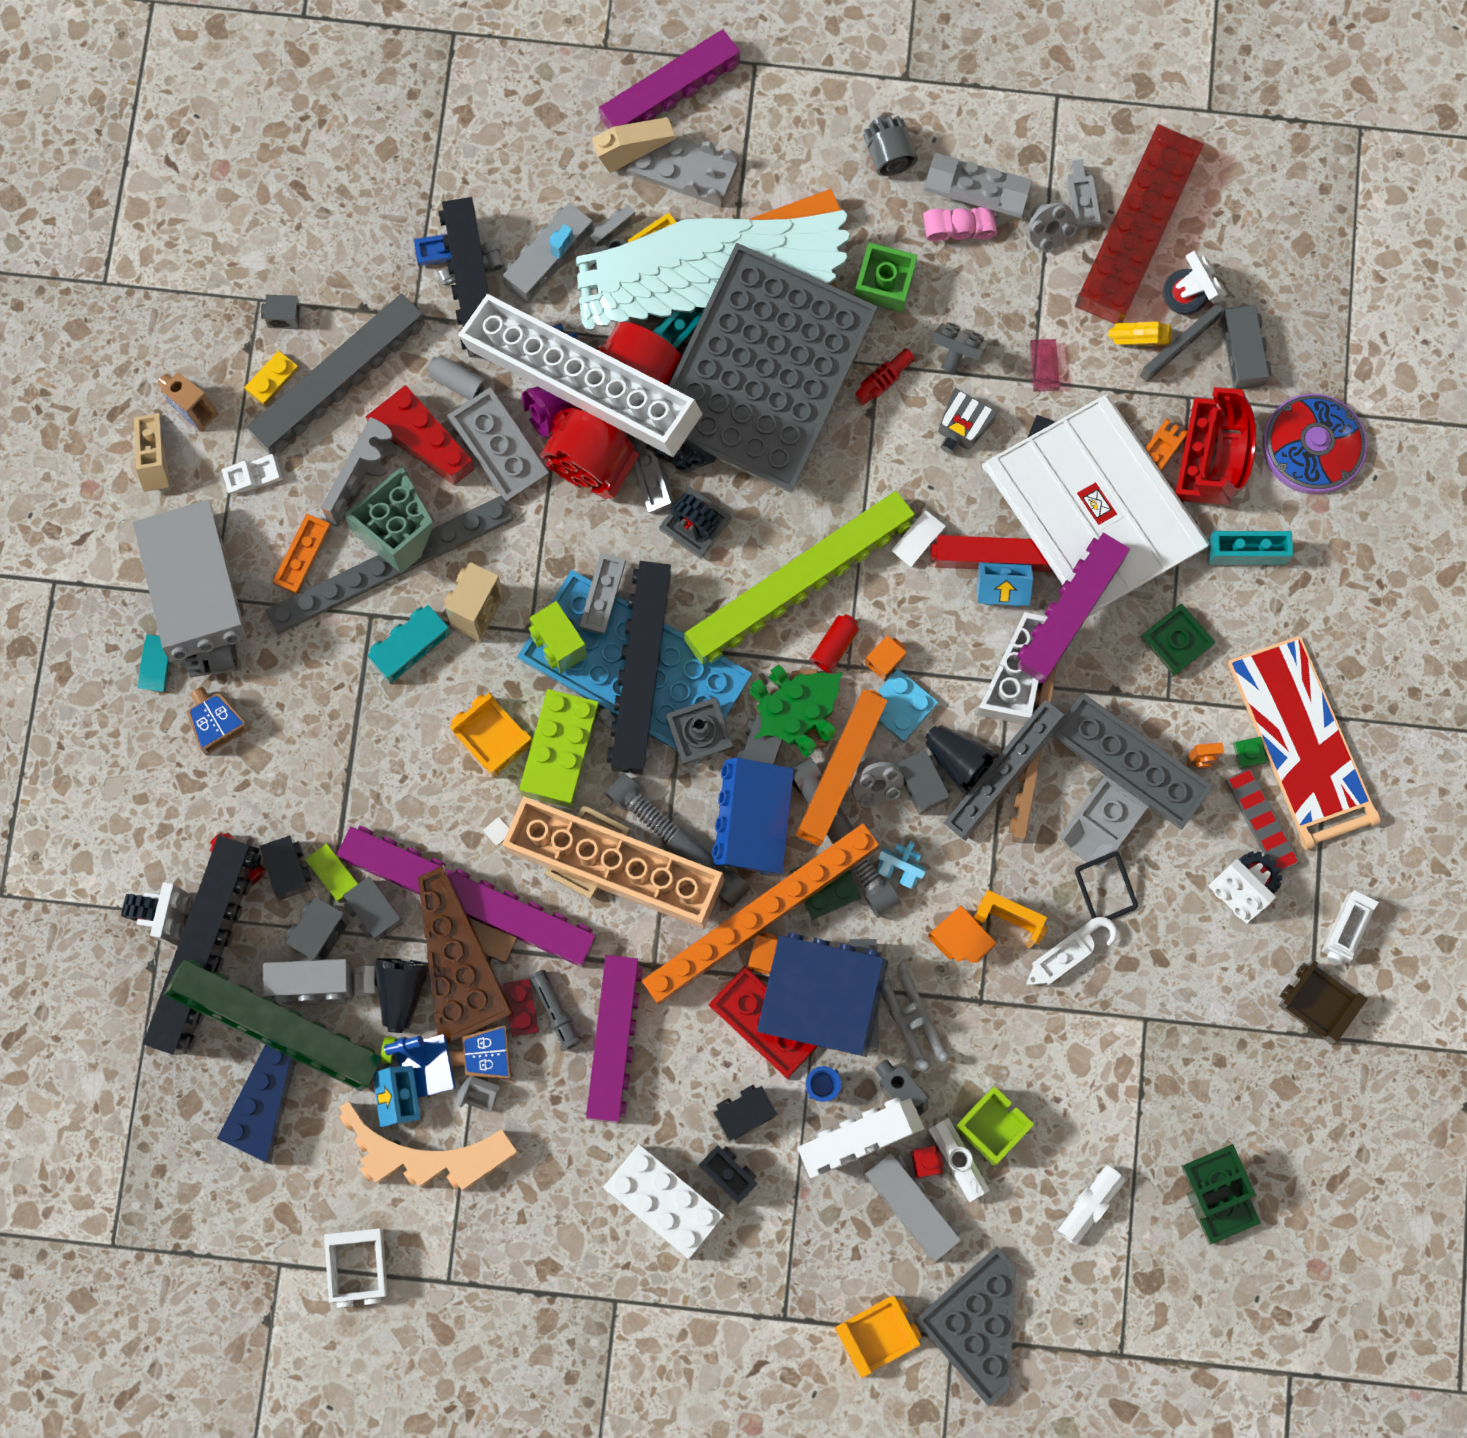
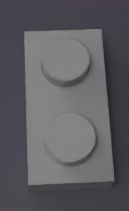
M627 205L624 209L616 210L611 215L610 220L604 225L600 224L595 227L590 236L591 247L607 246L609 241L616 239L635 223V211Z

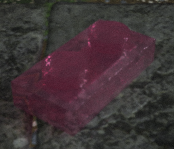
M1056 339L1030 340L1033 392L1059 391L1060 382Z

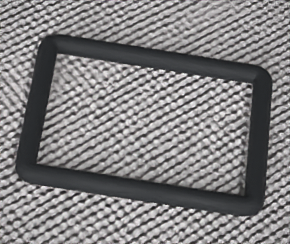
M1117 851L1108 853L1075 868V875L1092 919L1097 916L1080 871L1113 857L1117 860L1133 905L1105 916V918L1112 920L1138 907V902L1122 858Z

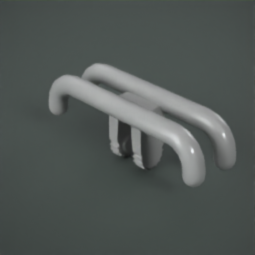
M900 963L897 966V972L911 1004L901 1008L887 973L882 993L917 1067L921 1071L926 1072L930 1069V1064L926 1061L912 1031L923 1028L939 1061L946 1063L949 1061L950 1056L945 1051L908 972L907 964Z

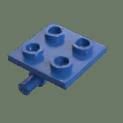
M421 1035L409 1039L402 1037L398 1039V1042L385 1044L384 1050L387 1056L397 1053L399 1067L413 1065L418 1098L456 1089L446 1035L423 1040Z

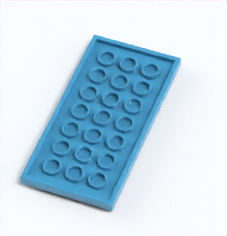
M571 569L550 604L555 601L558 602L584 641L587 658L560 674L557 668L552 670L544 657V648L542 646L538 648L531 636H529L517 659L586 699L598 701L599 707L608 709L613 715L618 717V711H614L616 695L621 696L622 686L618 685L619 670L625 669L626 660H621L623 644L628 645L629 635H625L626 620L632 619L633 610L628 609V601L616 596L605 635L580 629L579 625L592 581ZM664 623L649 736L678 752L666 719V714L716 697L725 721L750 680L752 673L724 656H721L713 663L708 661L702 665L684 642L685 634Z

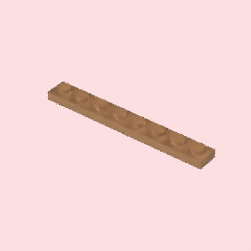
M1057 665L1044 684L1041 683L1040 691H1036L1034 702L1036 710L1045 699L1049 703L1051 702ZM1042 749L1018 777V782H1022L1021 792H1016L1013 807L1018 809L1016 818L1011 817L1009 833H1013V842L1022 843L1026 837Z

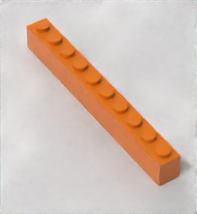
M862 823L641 981L656 1003L662 1004L751 941L756 935L765 931L880 849L879 844L864 823Z

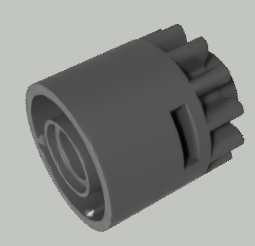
M890 115L880 116L870 123V128L864 130L865 134H863V137L879 176H892L902 173L917 162L918 157L903 118L900 119L899 116H896L892 119Z
M236 644L224 645L214 648L209 652H201L179 660L181 667L187 668V671H189L190 677L238 670Z

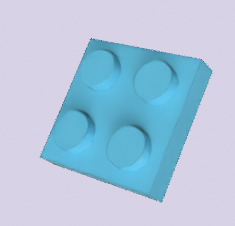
M897 669L878 690L882 694V698L888 700L878 722L904 743L935 708L938 701Z

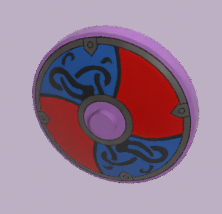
M1304 394L1287 400L1273 412L1263 432L1262 448L1269 469L1279 481L1295 491L1318 495L1334 492L1347 485L1355 477L1365 460L1367 440L1361 421L1346 404L1327 395Z

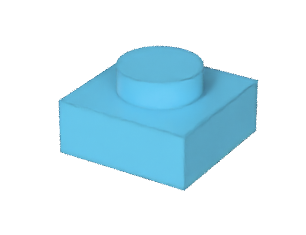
M563 224L559 231H554L549 240L551 255L561 259L573 241L572 228Z

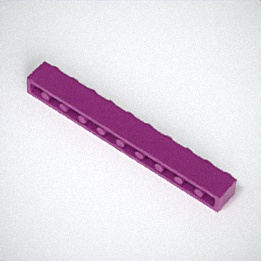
M360 825L358 829L350 826L337 852V857L340 860L420 895L418 877L442 865L446 867L445 863L435 858H432L431 861L421 858L422 853L413 848L407 847L405 851L397 847L398 843L388 837L383 836L382 840L372 836L373 831ZM446 869L469 918L514 936L518 940L583 968L596 940L595 935L591 934L593 929L578 923L577 927L567 923L568 918L555 912L552 916L542 912L544 908L534 902L529 901L528 905L518 901L519 896L505 890L503 894L494 890L495 886L487 881L480 880L477 883L470 880L471 875L462 870L456 869L453 872Z

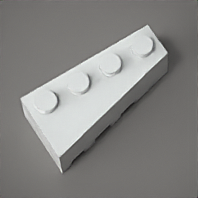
M1024 612L976 715L1019 724H1025L1032 716L1038 680L1017 668L1020 661L1017 655L1024 644L1029 646L1034 638L1030 635L1038 622L1044 624L1048 617Z
M900 1097L894 1098L884 1103L885 1109L878 1111L877 1107L862 1113V1119L857 1121L855 1117L840 1123L841 1128L835 1131L833 1128L824 1130L817 1134L819 1138L797 1147L809 1177L813 1178L835 1170L924 1130L912 1099L901 1101Z

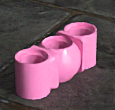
M937 208L928 210L923 214L928 241L948 240L949 237L955 240H963L969 237L971 239L983 240L992 238L998 233L994 210L987 208H973L971 212L965 208H958L952 211L950 209Z

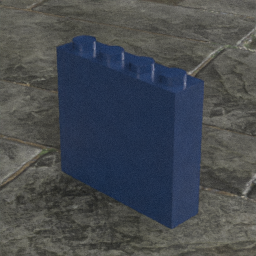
M788 932L787 937L779 935L757 1032L867 1057L889 961L881 958L882 953L866 949L865 954L855 952L856 947L846 944H840L839 948L829 946L830 941L814 938L812 943L803 941L804 936Z

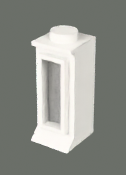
M1355 890L1346 896L1321 951L1327 954V959L1337 964H1346L1353 959V955L1372 913L1379 902Z

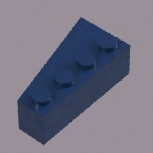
M266 1045L264 1046L217 1137L218 1140L265 1163H272L274 1146L278 1138V1129L286 1104L285 1100L292 1079L295 1059Z

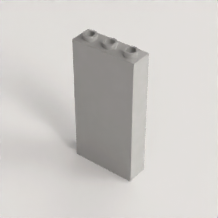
M209 499L134 521V530L160 640L169 662L183 660L191 655L209 652L214 648L235 644L247 639L216 514Z

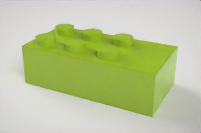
M547 689L519 788L521 796L570 809L573 808L600 709L598 701Z

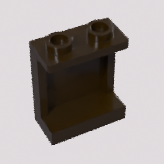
M1315 960L1308 964L1304 962L1295 973V976L1298 978L1294 984H1288L1279 995L1282 1001L1278 1006L1332 1045L1339 1041L1368 998L1361 993L1354 994L1317 967L1318 962Z

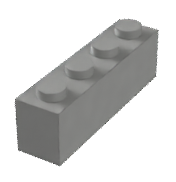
M570 202L564 208H559L553 216V221L548 226L544 225L538 231L537 238L533 243L525 245L520 252V257L515 262H510L503 271L504 285L528 303L593 231V220ZM565 224L573 230V241L561 259H558L551 255L549 240L554 231H559L562 225Z
M890 1153L865 1173L864 1176L932 1262H936L961 1241L958 1237L961 1232L951 1220L946 1222L940 1215L943 1212L940 1205L933 1198L928 1200L924 1195L925 1187L916 1176L911 1178L905 1171L908 1166L898 1154L894 1157Z

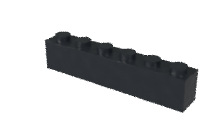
M472 197L443 201V210L438 211L441 226L446 225L447 235H443L445 251L450 250L451 260H447L449 276H455L456 284L451 285L453 299L459 300L460 309L455 310L458 325H463V327L485 296L489 294ZM460 339L462 350H467L469 357L478 356L469 351Z

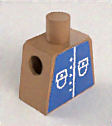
M176 373L173 377L169 374H164L159 379L158 386L161 387V393L168 403L200 432L218 415L206 394L180 373Z
M204 687L197 688L190 693L195 706L187 710V715L198 745L205 755L250 730L220 693L209 697Z
M506 1026L464 1036L462 1038L463 1049L449 1051L452 1067L465 1066L466 1077L511 1080L508 1031Z

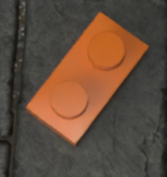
M1223 742L1195 745L1186 756L1188 766H1196V769L1211 768L1212 764L1217 762L1224 754Z

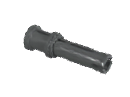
M544 969L531 975L530 979L551 1020L550 1028L556 1032L561 1043V1051H567L582 1043V1037H578L573 1027V1018L566 1014L546 970Z

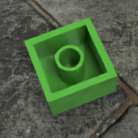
M868 242L854 296L875 306L903 313L918 255Z

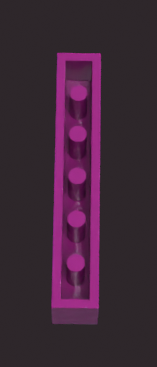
M722 29L599 107L600 119L607 129L614 126L654 120L663 111L668 112L672 110L677 102L695 95L699 88L704 85L713 84L718 79V76L736 69L740 63V50L725 30Z
M1104 532L1099 539L1095 537L1092 539L1086 549L1089 555L1085 561L1081 558L1079 559L1072 571L1076 575L1071 582L1068 580L1064 582L1058 592L1062 595L1057 603L1051 602L1045 612L1048 618L1044 624L1038 622L1030 635L1034 638L1029 646L1024 644L1017 655V658L1020 659L1017 668L1043 684L1056 667L1130 551V548Z
M605 955L586 1120L619 1124L620 1117L625 1118L627 1101H622L623 1090H629L630 1074H625L626 1063H632L633 1047L629 1046L630 1036H635L637 1020L632 1019L633 1009H638L640 993L635 992L636 982H641L643 966H638V958Z

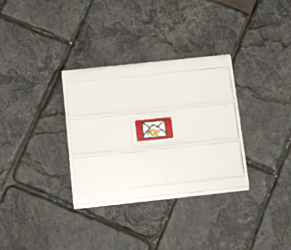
M1108 394L1101 396L982 464V468L986 474H989L1062 585L1066 580L1072 581L1076 575L1072 572L1080 558L1085 561L1089 555L1086 549L1094 537L1099 539L1103 532L1130 548L1124 562L1089 616L1211 545Z

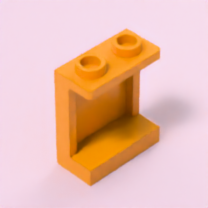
M489 692L485 696L484 694L479 695L471 703L472 707L468 711L458 713L451 720L450 729L491 777L494 778L532 745V738L514 722Z
M989 890L982 897L973 916L980 926L990 913L1029 931L1030 936L1025 945L1029 949L1034 944L1039 945L1048 929V926L1044 925L1047 919L1046 916Z
M891 1295L834 1327L860 1378L869 1375L872 1371L910 1350L921 1346L918 1340L922 1336L915 1323L909 1324L905 1314L908 1313V1310L901 1298L896 1300L895 1296Z

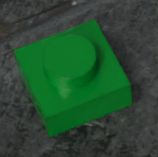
M1261 736L1233 743L1239 769L1262 765L1267 762Z

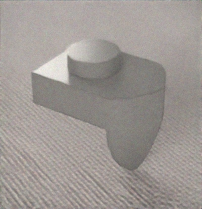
M467 1077L463 1080L457 1091L458 1106L462 1108L464 1104H468L491 1113L500 1086L477 1077Z

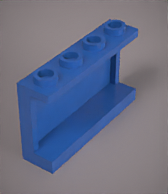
M738 757L725 761L721 770V777L723 779L722 790L718 796V803L720 805L719 817L715 823V830L717 832L716 843L712 849L714 866H731L759 871L762 875L767 876L783 874L793 768Z

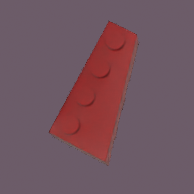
M407 385L403 386L365 416L367 422L371 417L385 424L392 433L391 441L407 451L413 458H417L426 464L428 468L454 486L474 470L472 459Z

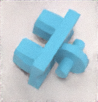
M910 841L908 847L897 843L894 849L903 854V856L883 848L878 857L881 860L877 873L890 878L896 866L905 871L900 883L912 889L919 878H923L927 868L908 859L910 857L919 861L922 855L912 850L915 843Z

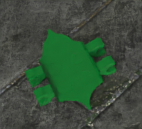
M778 664L771 669V674L768 676L779 688L775 693L770 695L760 679L752 683L749 693L759 702L756 707L762 721L761 729L755 736V739L766 735L775 736L784 740L789 745L795 744L804 757L810 756L815 752L814 749L817 745L810 737L806 736L808 733L815 729L821 739L827 743L834 738L833 734L837 732L835 727L825 720L833 712V703L839 693V680L843 673L827 674L819 672L810 675L800 673L790 681L783 667Z

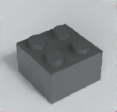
M315 897L313 901L309 900L301 912V915H303L298 925L293 924L286 935V938H288L286 944L310 961L326 960L350 923V920L344 913Z

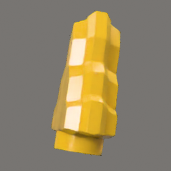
M1161 322L1116 323L1108 331V336L1113 339L1115 345L1164 347V345L1171 344L1172 326L1171 324H1163Z

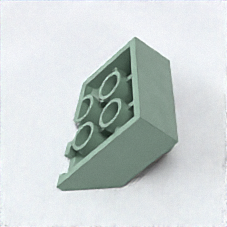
M403 466L399 467L344 513L352 533L400 573H403L421 557L434 526Z

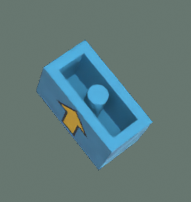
M979 563L976 584L977 603L985 605L1005 604L1015 607L1021 605L1030 606L1033 585L1031 565Z
M413 1065L391 1067L375 1072L373 1080L380 1127L403 1125L421 1120Z

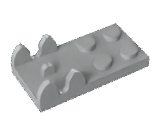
M677 138L629 163L627 174L721 207L738 167L739 157L732 149H727L724 153L717 152L715 146L710 141H705L699 146Z
M491 387L447 415L452 429L458 432L465 448L473 454L505 503L549 474Z
M371 417L369 418L321 506L328 523L338 527L340 521H345L344 513L350 509L349 505L352 499H356L362 490L361 483L365 475L380 477L387 474L383 464L378 462L382 458L381 454L386 456L397 455V448L391 441L392 433L382 422Z

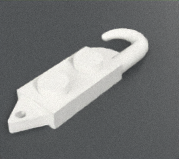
M1105 917L1091 919L1031 964L1033 968L1026 985L1047 984L1048 986L1089 956L1094 950V942L1090 934L1099 927L1104 926L1109 929L1111 936L1107 941V945L1111 946L1117 938L1115 924Z

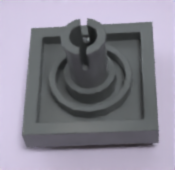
M946 322V324L941 323L933 334L931 342L948 348L941 368L947 372L956 373L963 355L979 361L986 350L988 342L978 333H965L960 331V326Z
M716 697L666 714L682 765L733 749V744Z

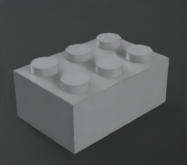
M346 959L263 963V996L275 1000L279 1007L292 1006V1001L302 1002V1005H318L319 1000L330 1001V1004H344L346 999H353V966Z

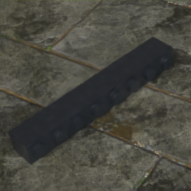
M640 561L639 569L634 568L632 584H636L635 594L630 593L628 609L633 610L632 619L626 620L625 635H629L628 645L623 644L621 660H626L625 669L619 670L618 685L622 686L621 696L616 695L614 711H618L617 721H612L610 737H615L614 747H609L607 754V763H611V769L615 772L644 775L671 578V564Z

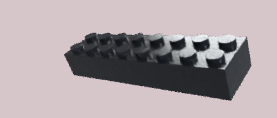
M221 835L217 836L143 1045L171 1055H185L187 1051L192 1050L196 1041V1035H193L195 1028L202 1023L205 1015L164 996V993L177 966L184 959L199 962L203 965V969L211 973L220 972L224 963V958L221 957L225 947H229L233 938L231 928L234 921L237 922L242 913L243 906H240L243 895L247 896L252 885V880H249L252 869L256 870L261 860L260 848Z

